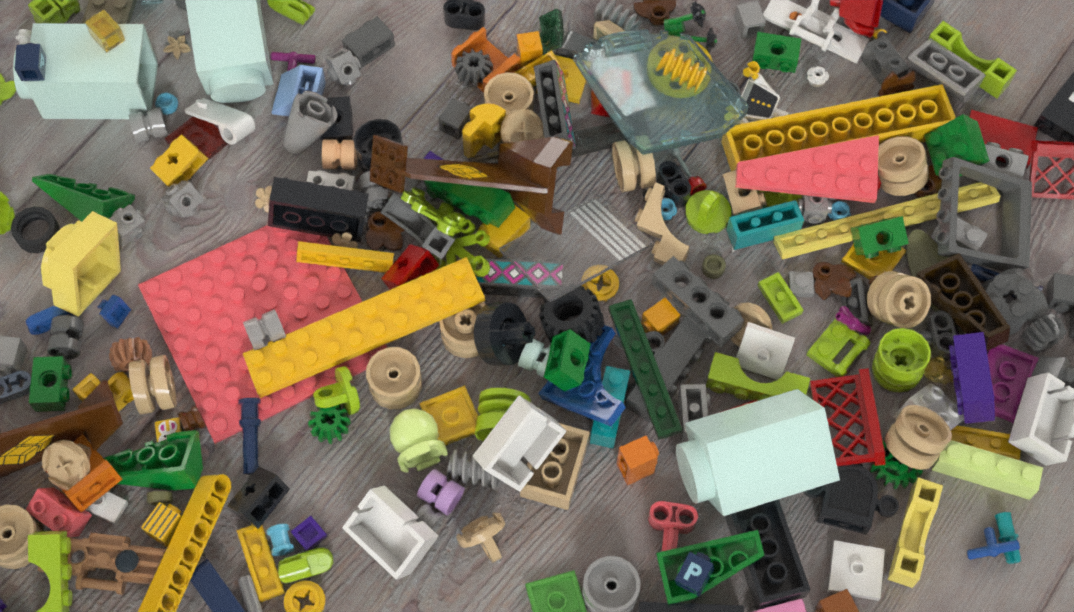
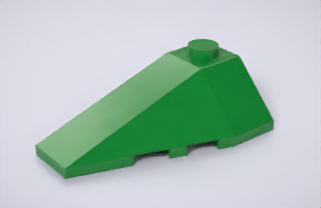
M53 174L32 177L34 184L80 221H83L92 211L109 219L119 208L124 209L135 200V194L109 187L108 191L97 189V184L76 183L75 179Z
M198 431L174 432L166 435L167 439L154 443L152 440L146 442L145 447L132 451L127 449L104 459L110 463L122 478L117 483L120 485L174 491L195 489L203 470Z
M758 530L656 553L668 605L698 597L679 587L675 582L689 552L695 555L697 552L708 556L711 558L710 562L714 565V570L701 594L764 557Z

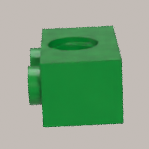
M757 32L752 61L757 62L760 69L795 73L799 60L801 38Z
M903 216L891 217L850 228L856 255H865V259L879 256V251L887 250V253L902 250L901 246L909 244ZM879 232H881L883 235V241L881 244H879L876 239L877 234Z
M570 329L553 336L543 377L563 391L582 385L591 344Z
M63 356L33 357L29 404L35 412L65 411L66 402L70 400V391L67 386L68 380L72 378V367ZM56 381L52 387H47L50 382Z

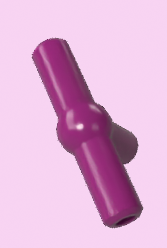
M294 51L290 53L271 52L270 59L272 61L288 62L287 71L297 67V62L314 64L316 56L298 54Z
M847 306L840 307L839 312L835 316L837 321L847 325L850 330H856L864 335L871 333V327L854 317Z

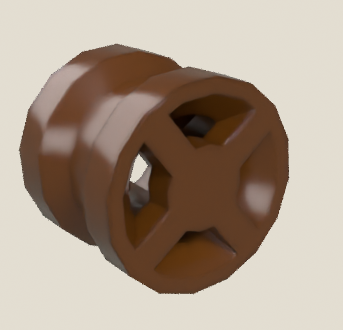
M196 405L191 407L188 412L182 411L177 413L185 431L206 427Z

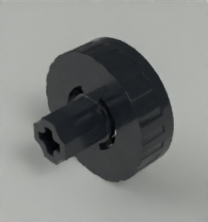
M512 302L486 304L479 311L474 324V342L478 354L484 362L492 366H506L518 363L525 345L532 343L535 336L534 326L527 322L524 313Z

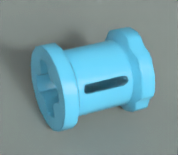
M277 524L266 530L267 535L271 537L273 545L271 552L273 556L287 555L295 550L294 545L290 543L288 535L290 528L288 524Z

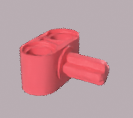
M666 501L655 502L651 506L648 516V522L653 529L664 531L661 551L676 549L679 534L692 532L698 519V513L693 506ZM663 512L667 518L659 520L654 516V513ZM682 515L689 516L692 522L689 524L682 523L679 517Z

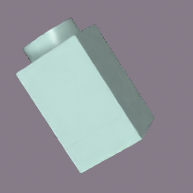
M185 0L196 72L206 94L211 95L214 101L221 103L246 102L262 96L266 91L265 86L273 85L274 83L260 0Z
M33 23L30 43L41 44L47 57L45 80L21 81L14 69V55L13 74L17 93L22 99H33L43 119H129V114L142 112L144 115H147V112L153 108L158 61L144 24Z
M798 389L686 422L685 427L689 441L676 445V456L680 474L691 500L695 504L708 500L723 516L840 480L825 408Z

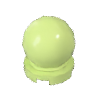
M404 410L394 418L390 426V441L394 449L400 453L397 460L403 472H408V468L416 467L417 471L430 468L441 462L439 457L442 454L443 456L448 455L444 442L438 440L439 433L436 421L432 415L424 410Z

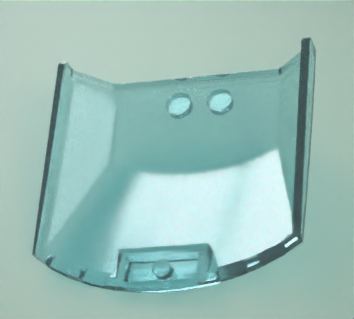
M648 29L617 32L599 38L598 42L593 45L591 43L585 45L584 50L581 53L577 52L573 59L588 85L628 142L642 155L721 138L746 116L749 108L747 102L692 37L687 34L681 33L680 37L668 35L666 30H661L660 34H649ZM675 48L676 57L680 53H684L683 61L689 57L692 58L691 66L699 62V71L707 67V74L695 94V87H692L689 91L686 90L687 82L681 86L679 85V77L671 81V72L663 76L664 68L658 72L655 71L666 51L669 52Z

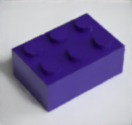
M984 332L953 336L954 345L949 346L958 415H963L964 424L995 421L994 393Z

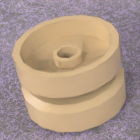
M506 72L498 74L490 79L485 86L484 103L502 107L506 110V115L518 109L534 110V91L532 85L525 77L517 73Z
M646 137L635 138L632 140L631 147L625 140L614 142L612 144V158L620 191L622 193L633 191L637 183L642 189L654 187L656 172L653 153Z
M895 137L879 145L878 176L881 181L880 188L894 196H906L924 187L928 181L929 169L923 144L911 137Z
M889 271L877 276L870 285L867 293V305L870 313L877 320L900 328H913L920 324L927 316L931 306V294L928 286L922 279L896 271Z
M484 302L439 321L442 343L446 350L454 356L471 358L479 355L474 342V324L479 311L486 305Z
M387 347L378 351L370 359L366 367V379L373 400L380 406L388 409H402L411 405L419 397L422 390L421 370L416 357L412 353L400 347Z
M166 355L152 357L150 369L144 360L129 362L131 390L140 415L154 412L156 401L162 410L176 407L175 382Z
M907 405L901 410L896 418V422L887 431L884 440L888 450L901 463L911 468L922 470L929 469L934 465L940 453L951 441L952 433L944 419L934 411L923 406Z
M7 504L0 506V566L7 569H18L31 563L28 562V535L43 531L38 522L26 510L16 505Z

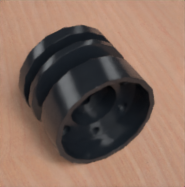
M386 119L369 120L362 124L355 132L353 138L354 147L363 173L371 169L373 135L403 144L401 131L395 123Z

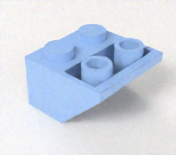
M299 65L283 73L273 104L272 114L289 117L293 100L298 93L300 95L304 91H311L323 96L326 84L323 68Z

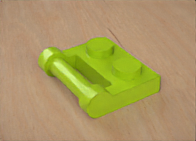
M834 319L806 355L835 377H842L847 374L846 370L862 350H866L870 346L871 342L864 335H859L854 330H850L847 325ZM849 341L855 344L839 364L833 362Z

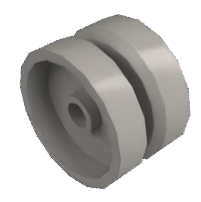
M616 556L602 557L589 565L584 575L582 597L586 608L590 612H632L638 600L641 582L634 566L629 561ZM612 586L613 590H609L607 587Z

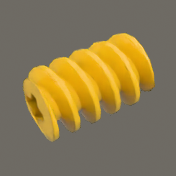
M675 48L669 52L666 51L655 71L658 72L664 68L663 76L671 72V81L679 77V85L681 86L687 82L686 90L689 91L692 87H695V94L707 74V67L699 71V62L691 66L692 58L689 57L683 61L684 53H680L676 57Z

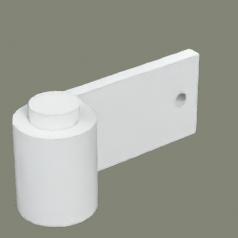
M205 98L197 99L196 103L185 109V114L218 125L223 140L231 145L242 140L255 130V121L251 115Z

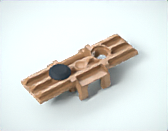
M91 533L88 539L70 538L71 551L68 553V564H71L72 575L77 576L75 584L77 590L91 588L116 591L117 594L123 595L127 582L151 584L167 549L130 545L131 539L124 536ZM76 551H83L85 554L84 559L80 563H72L71 561L72 554ZM38 566V571L44 572V571ZM96 568L110 569L116 573L115 578L118 581L87 578L89 571H96Z

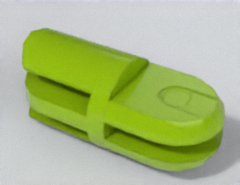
M267 0L269 7L301 25H304L315 12V8L302 0Z
M315 548L286 557L279 561V578L282 582L289 583L325 573L333 565V555L326 548Z

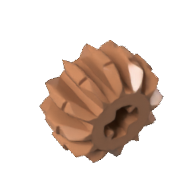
M140 337L119 339V342L112 343L109 353V359L114 370L124 373L129 372V362L144 360L149 366L152 357L150 345L147 340H141Z

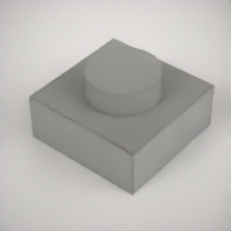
M789 271L788 285L795 297H813V272Z

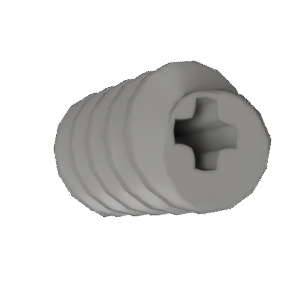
M601 0L594 10V19L596 21H612L627 32L623 38L625 41L632 39L642 23L641 20L636 22L637 14L634 13L629 17L630 9L622 12L624 7L622 4L615 8L616 0H612L610 3H608L609 0Z
M457 449L453 451L449 460L447 479L452 474L453 481H457L461 476L462 482L467 483L471 477L472 485H477L481 479L482 487H487L491 481L492 489L497 488L499 479L485 471L473 456L471 459H468L467 451H464L463 455L458 457Z

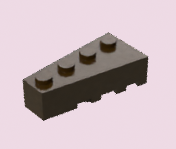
M960 253L916 273V277L922 279L928 286L931 302L941 311L949 313L953 322L966 334L984 332L987 351L1008 342L1009 324Z

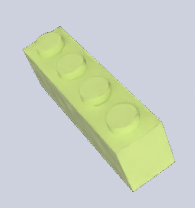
M951 440L940 453L939 458L932 467V471L1030 500L1039 491L1043 467Z

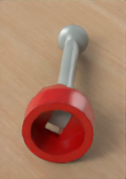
M673 148L671 150L672 156L677 158L689 178L688 181L691 185L690 195L692 196L696 192L705 190L707 186L703 179L699 176H692L680 156V150Z

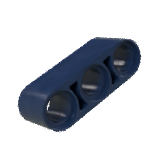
M208 559L196 566L190 581L212 612H245Z

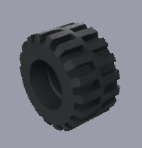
M569 285V288L561 287L559 291H553L551 297L544 299L545 304H542L540 307L539 317L550 343H552L553 336L569 329L589 343H594L597 340L596 336H601L602 328L605 324L597 297L595 294L593 295L591 290H585L583 286L575 288V285ZM579 315L577 318L573 320L565 321L567 318L571 316Z

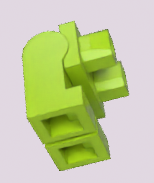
M33 0L28 4L35 23L64 24L68 21L70 15L80 12L79 0Z

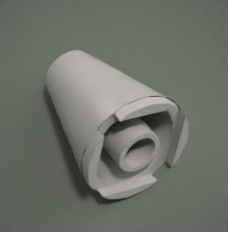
M304 91L303 94L299 95L298 93L295 96L283 138V145L289 153L301 154L335 123L337 119L336 108L334 106L330 107L326 103L328 99L311 91Z

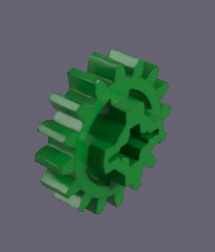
M884 440L883 446L886 451L885 465L875 466L874 462H870L874 464L870 468V472L877 471L878 474L875 479H884L883 486L885 487L890 482L893 485V489H897L899 484L905 489L909 482L915 483L917 477H920L923 473V470L912 468L911 472L908 473L907 465L903 463L899 465L900 461L891 454Z

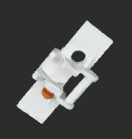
M789 0L770 1L763 13L765 20L790 31L789 35L791 36L797 35L821 47V50L824 52L829 50L857 64L869 39L837 24L836 22L839 18L838 8H835L834 12L828 15L818 10L820 0H812L810 7L807 9ZM833 35L839 36L841 41L837 42L833 39Z

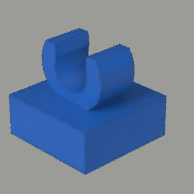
M112 295L108 301L102 299L97 306L101 309L99 314L110 326L117 329L131 311L129 306L116 295Z

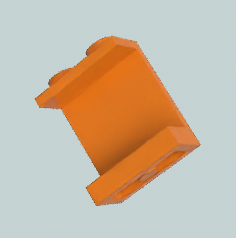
M484 27L477 32H473L468 40L462 45H457L451 53L452 66L454 68L457 64V58L462 57L463 51L470 53L473 48L478 53L482 49L483 55L489 54L490 61L493 63V70L482 80L483 84L478 83L477 86L483 93L489 80L496 75L506 72L514 73L521 69V58L515 53L509 58L487 40Z
M83 434L74 443H81L91 448L89 459L90 473L69 490L61 489L81 513L122 480L110 463L96 450L92 449L91 443Z

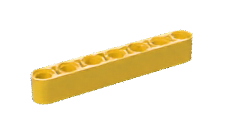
M224 474L204 475L199 479L138 612H176L230 493L231 481L228 476Z

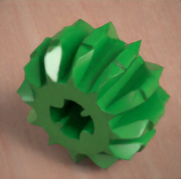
M340 404L328 408L317 407L318 412L311 411L310 417L312 420L308 421V426L312 428L310 431L313 437L318 436L319 442L322 443L327 438L328 443L332 444L333 438L341 441V433L348 434L349 429L347 426L351 424V420L347 417L348 411L341 409Z

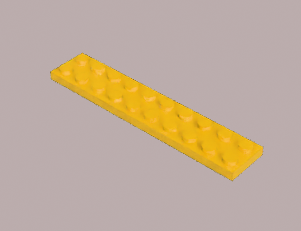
M467 257L286 334V337L276 342L270 341L263 348L255 351L251 349L243 353L257 394L262 398L486 301L471 265Z

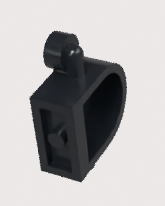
M861 463L839 466L837 468L839 481L803 491L809 498L822 497L817 522L867 535L871 529L874 511H877L883 517L889 518L894 516L899 509L897 499L891 495H885L880 500L877 499V482L874 476Z

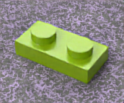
M779 272L758 282V288L782 324L803 313L802 306Z

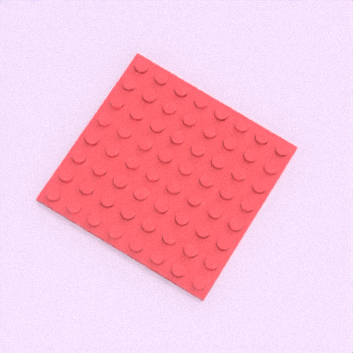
M266 225L138 284L215 444L242 431L239 425V420H241L239 399H261V403L258 404L259 419L263 421L312 397L317 389L336 383V368L347 367L352 377L366 371L370 359L378 351L387 348L386 344L267 396L262 398L258 396L243 353L254 349L244 327V321L254 317L261 319L262 314L275 309L285 334H289L362 302L344 268L296 262L298 241L331 245L327 236Z

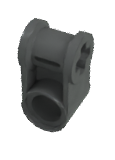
M573 31L566 33L557 50L559 56L591 63V68L598 66L601 62V55L599 54L601 45L599 41Z

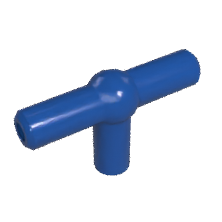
M987 527L984 529L987 546L967 550V555L970 560L987 556L996 557L1001 553L1019 550L1020 545L1018 540L997 544L994 529Z

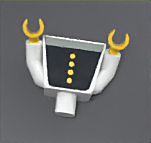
M755 61L747 63L748 67L743 69V75L752 78L751 80L748 79L738 104L726 108L729 113L725 115V120L727 122L732 121L731 125L734 126L788 115L789 112L777 108L780 96L776 94L762 75L758 73L760 70L759 64Z

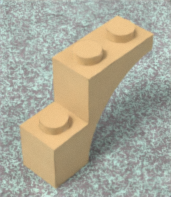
M655 183L653 189L649 188L644 200L647 203L644 210L639 209L635 219L637 228L644 233L661 239V241L657 240L652 249L654 262L664 265L673 256L677 260L685 262L690 251L689 246L675 238L666 227L661 213L665 187Z

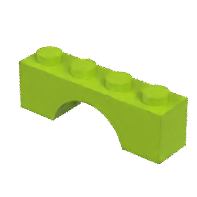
M942 21L929 36V39L932 38L984 73L986 76L979 87L996 99L1007 89L1017 72L1015 68L1000 58L985 60L974 55L964 44L961 32L945 21Z
M715 352L706 387L715 393H729L741 400L757 399L760 401L796 389L806 395L810 378L786 371L777 381L759 383L751 380L744 374L740 367L739 358Z
M41 531L28 535V562L39 566L46 573L50 582L49 598L45 605L35 612H69V606L72 604V591L68 589V580L71 579L72 567L71 564H68L71 540L67 537V531Z

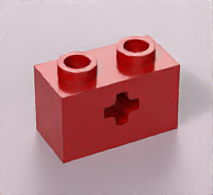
M410 244L381 279L391 290L435 271L439 264L427 249Z

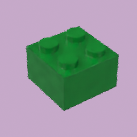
M964 114L924 135L937 176H939L943 160L951 157H956L979 166L990 161L978 121Z

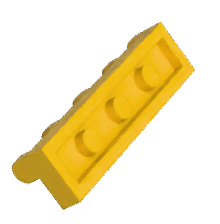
M298 241L296 262L386 273L393 264L394 253Z

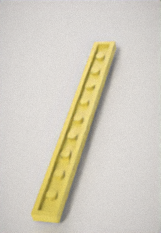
M982 182L960 187L958 190L957 213L997 203L1000 200V194L995 187ZM938 193L774 236L773 243L783 260L853 241L851 227L897 216H903L905 227L937 219L936 216L940 210L941 200L938 198Z

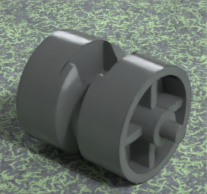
M70 314L53 317L51 319L50 334L52 336L48 342V354L53 357L63 356L65 360L79 357L82 343L80 338L83 335L84 322Z

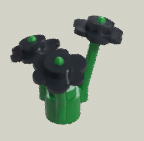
M693 1L690 6V14L664 20V30L667 37L672 36V38H686L696 42H706V49L709 54L712 47L715 48L717 35L714 34L713 28L709 29L707 38L681 35V32H685V21L693 19L699 27H703L706 12L704 7L696 1Z

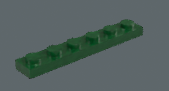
M632 299L610 305L608 308L658 440L682 433L683 429Z

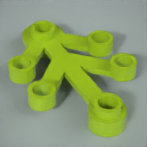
M416 187L409 191L404 190L401 199L412 204L411 209L436 221L438 223L436 228L439 231L450 236H454L455 232L459 231L460 227L458 225L463 224L465 216L454 212L453 206L442 202L439 209H435L425 200V192Z
M465 219L462 225H458L460 229L455 234L462 232L468 236L455 239L446 253V261L433 253L432 256L438 263L440 262L437 269L456 262V255L461 259L467 257L475 276L484 277L490 272L489 262L482 256L474 257L463 247L478 244L482 247L486 246L490 241V236L483 230L472 234L475 231V224Z

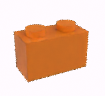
M647 435L619 447L616 464L627 486L655 472L659 451L653 441H649Z

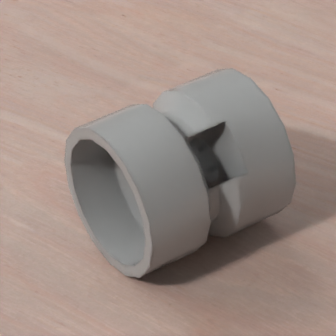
M161 107L150 109L147 115H144L142 112L129 114V121L136 143L149 141L151 135L155 138L169 135Z
M367 171L359 179L362 193L369 194L366 211L371 213L380 212L393 192L389 188L370 182V171Z
M275 309L262 314L261 319L254 317L243 322L254 351L267 346L269 341L276 342L286 337Z

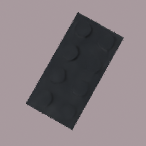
M274 177L269 198L268 226L332 237L336 233L342 236L344 232H349L352 234L351 241L361 242L369 194L358 190L351 191L335 186H323L313 182H301L289 178Z
M779 499L726 515L725 518L731 536L755 530L759 532L764 557L743 569L756 610L806 598L811 589Z

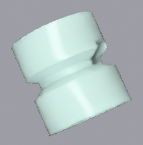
M533 339L532 343L525 345L518 366L528 371L535 369L537 375L543 377L551 346L545 348L544 343ZM542 356L545 357L543 363L540 362Z

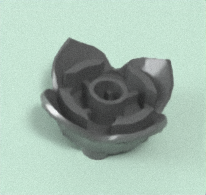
M1007 269L995 276V278L981 284L1009 324V336L1018 332L1023 323L1027 321L1035 322L1038 318L1040 319L1048 313L1046 297L1034 285V279L1031 274L1024 269ZM1014 295V298H1017V300H1012L1011 304H1009L1004 298Z

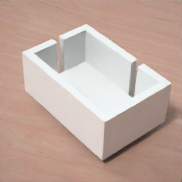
M1049 372L1027 379L1008 441L1045 466L1066 462L1072 441L1068 438L1074 437V389L1070 386L1064 387L1065 383Z
M519 395L474 453L473 457L485 471L516 490L521 491L534 474L521 458L524 456L535 469H538L566 433V430L552 416Z
M385 485L370 489L358 505L359 510H355L342 527L396 580L410 575L439 537L423 521L416 522L419 517Z

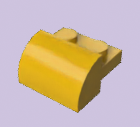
M487 103L478 105L470 110V122L466 123L462 130L464 156L472 160L484 145L493 149L502 139L501 125L506 117L505 109L498 105Z

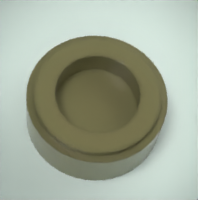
M712 254L704 258L702 272L706 277L718 279L725 272L726 263L721 256Z
M169 491L148 492L147 503L157 506L159 502L163 505L171 504L173 502V493Z

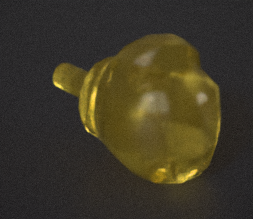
M930 358L924 372L925 377L930 381L944 385L949 381L953 383L952 370L945 366L944 358Z

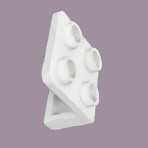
M932 383L911 396L893 416L896 419L901 410L907 405H918L938 414L948 424L950 430L964 420L963 415H958L957 404L953 403L944 394L942 389Z

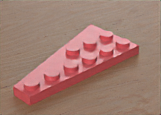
M879 135L738 162L736 166L735 188L875 203L877 200Z

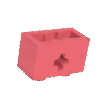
M54 487L37 489L25 509L52 531H67V537L69 538L80 536L92 516L86 510L81 513L67 496Z

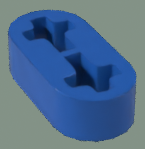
M52 306L29 316L26 319V325L30 334L39 335L50 330L53 317L66 314L74 317V315L56 306Z

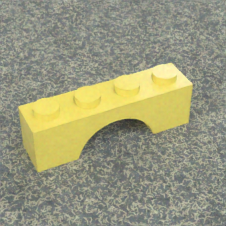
M918 478L911 487L887 580L911 588L920 580L925 560V543L931 522L938 508L943 485Z

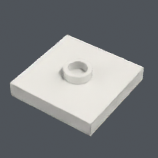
M748 322L736 358H739L741 368L778 380L782 377L795 338Z
M834 540L832 543L827 592L838 593L848 589L851 596L879 601L881 598L885 549Z

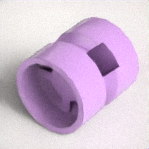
M433 469L422 482L417 497L428 504L435 503V509L447 516L459 503L465 488L453 480L448 482L447 476Z

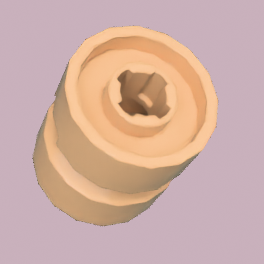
M323 140V169H337L338 166H341L343 170H356L357 154L353 140H343L341 143H338L337 140Z

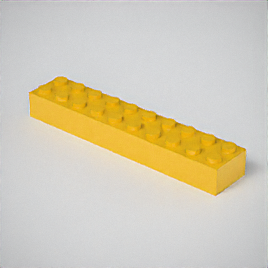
M941 84L725 127L721 142L730 170L734 171L738 162L879 135V145L895 137H911L917 139L920 143L926 142L924 135L956 117L944 86Z

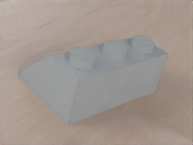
M932 38L927 40L908 57L909 67L933 82L935 86L943 84L947 93L964 104L974 96L986 76Z

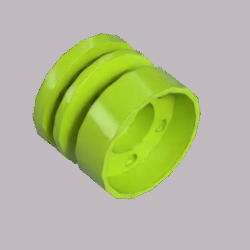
M899 328L886 333L879 343L872 362V373L875 380L880 386L893 392H907L915 388L922 379L930 361L931 350L928 342L921 334L911 329Z
M490 388L481 391L479 395L480 403L478 405V412L481 415L476 419V438L484 442L519 395L531 403L530 397L521 391L509 388Z

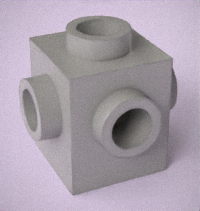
M344 48L325 58L329 66L327 72L332 81L347 86L356 82V78L361 76L359 71L361 64L358 58L352 55L350 50Z
M183 180L178 184L171 185L165 191L166 195L161 198L166 204L164 208L171 216L182 218L194 214L197 210L196 207L204 200L190 182Z
M802 195V198H798L797 201L804 218L803 224H823L827 214H830L832 210V200H828L825 197Z
M130 204L124 209L119 208L109 218L117 223L118 241L122 247L132 240L140 239L145 232V216L140 210H135Z

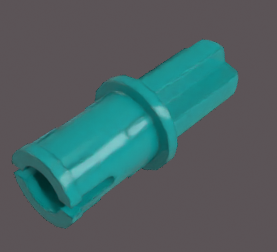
M1011 512L996 514L995 519L1000 535L998 541L1003 543L1017 540L1019 535L1015 533ZM1019 550L1004 553L1008 564L1021 562Z

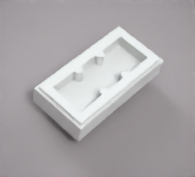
M107 491L85 510L116 525L129 503L127 500Z

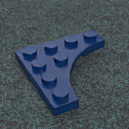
M604 325L601 336H596L597 340L594 343L590 342L589 358L586 363L582 385L563 391L550 381H547L538 394L542 400L612 426L626 407L622 401L611 396L602 384L601 365L603 356L610 341L616 334L612 327Z

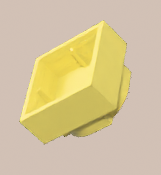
M92 211L82 222L78 220L75 224H68L62 227L46 243L47 248L41 264L43 285L52 289L54 306L79 317L121 272L117 223Z

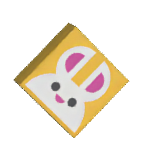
M179 417L155 422L157 442L167 439L166 435L182 432Z

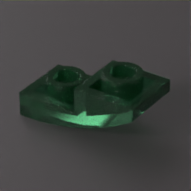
M557 8L539 17L542 31L539 35L543 55L561 47L563 43L562 11Z

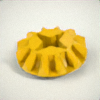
M596 266L584 273L581 286L585 290H591L598 301L604 300L607 302L611 297H615L619 289V279L613 270L604 266ZM602 277L603 285L605 286H602V289L598 291L597 285L595 284H598L600 278Z
M299 581L287 590L284 596V608L286 612H322L325 606V594L322 588L315 582ZM309 594V600L313 605H306L301 610V603L295 598L304 599Z

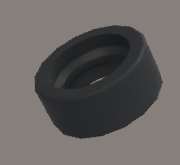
M36 206L25 208L19 212L11 225L13 238L20 248L28 253L45 252L47 248L46 243L60 230L53 214L43 207ZM45 220L48 222V231L39 239L26 240L23 237L24 228L32 221Z

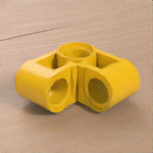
M124 372L115 373L108 380V384L113 393L118 411H120L128 403L132 402L134 398L130 378ZM90 373L72 391L83 402L101 382Z

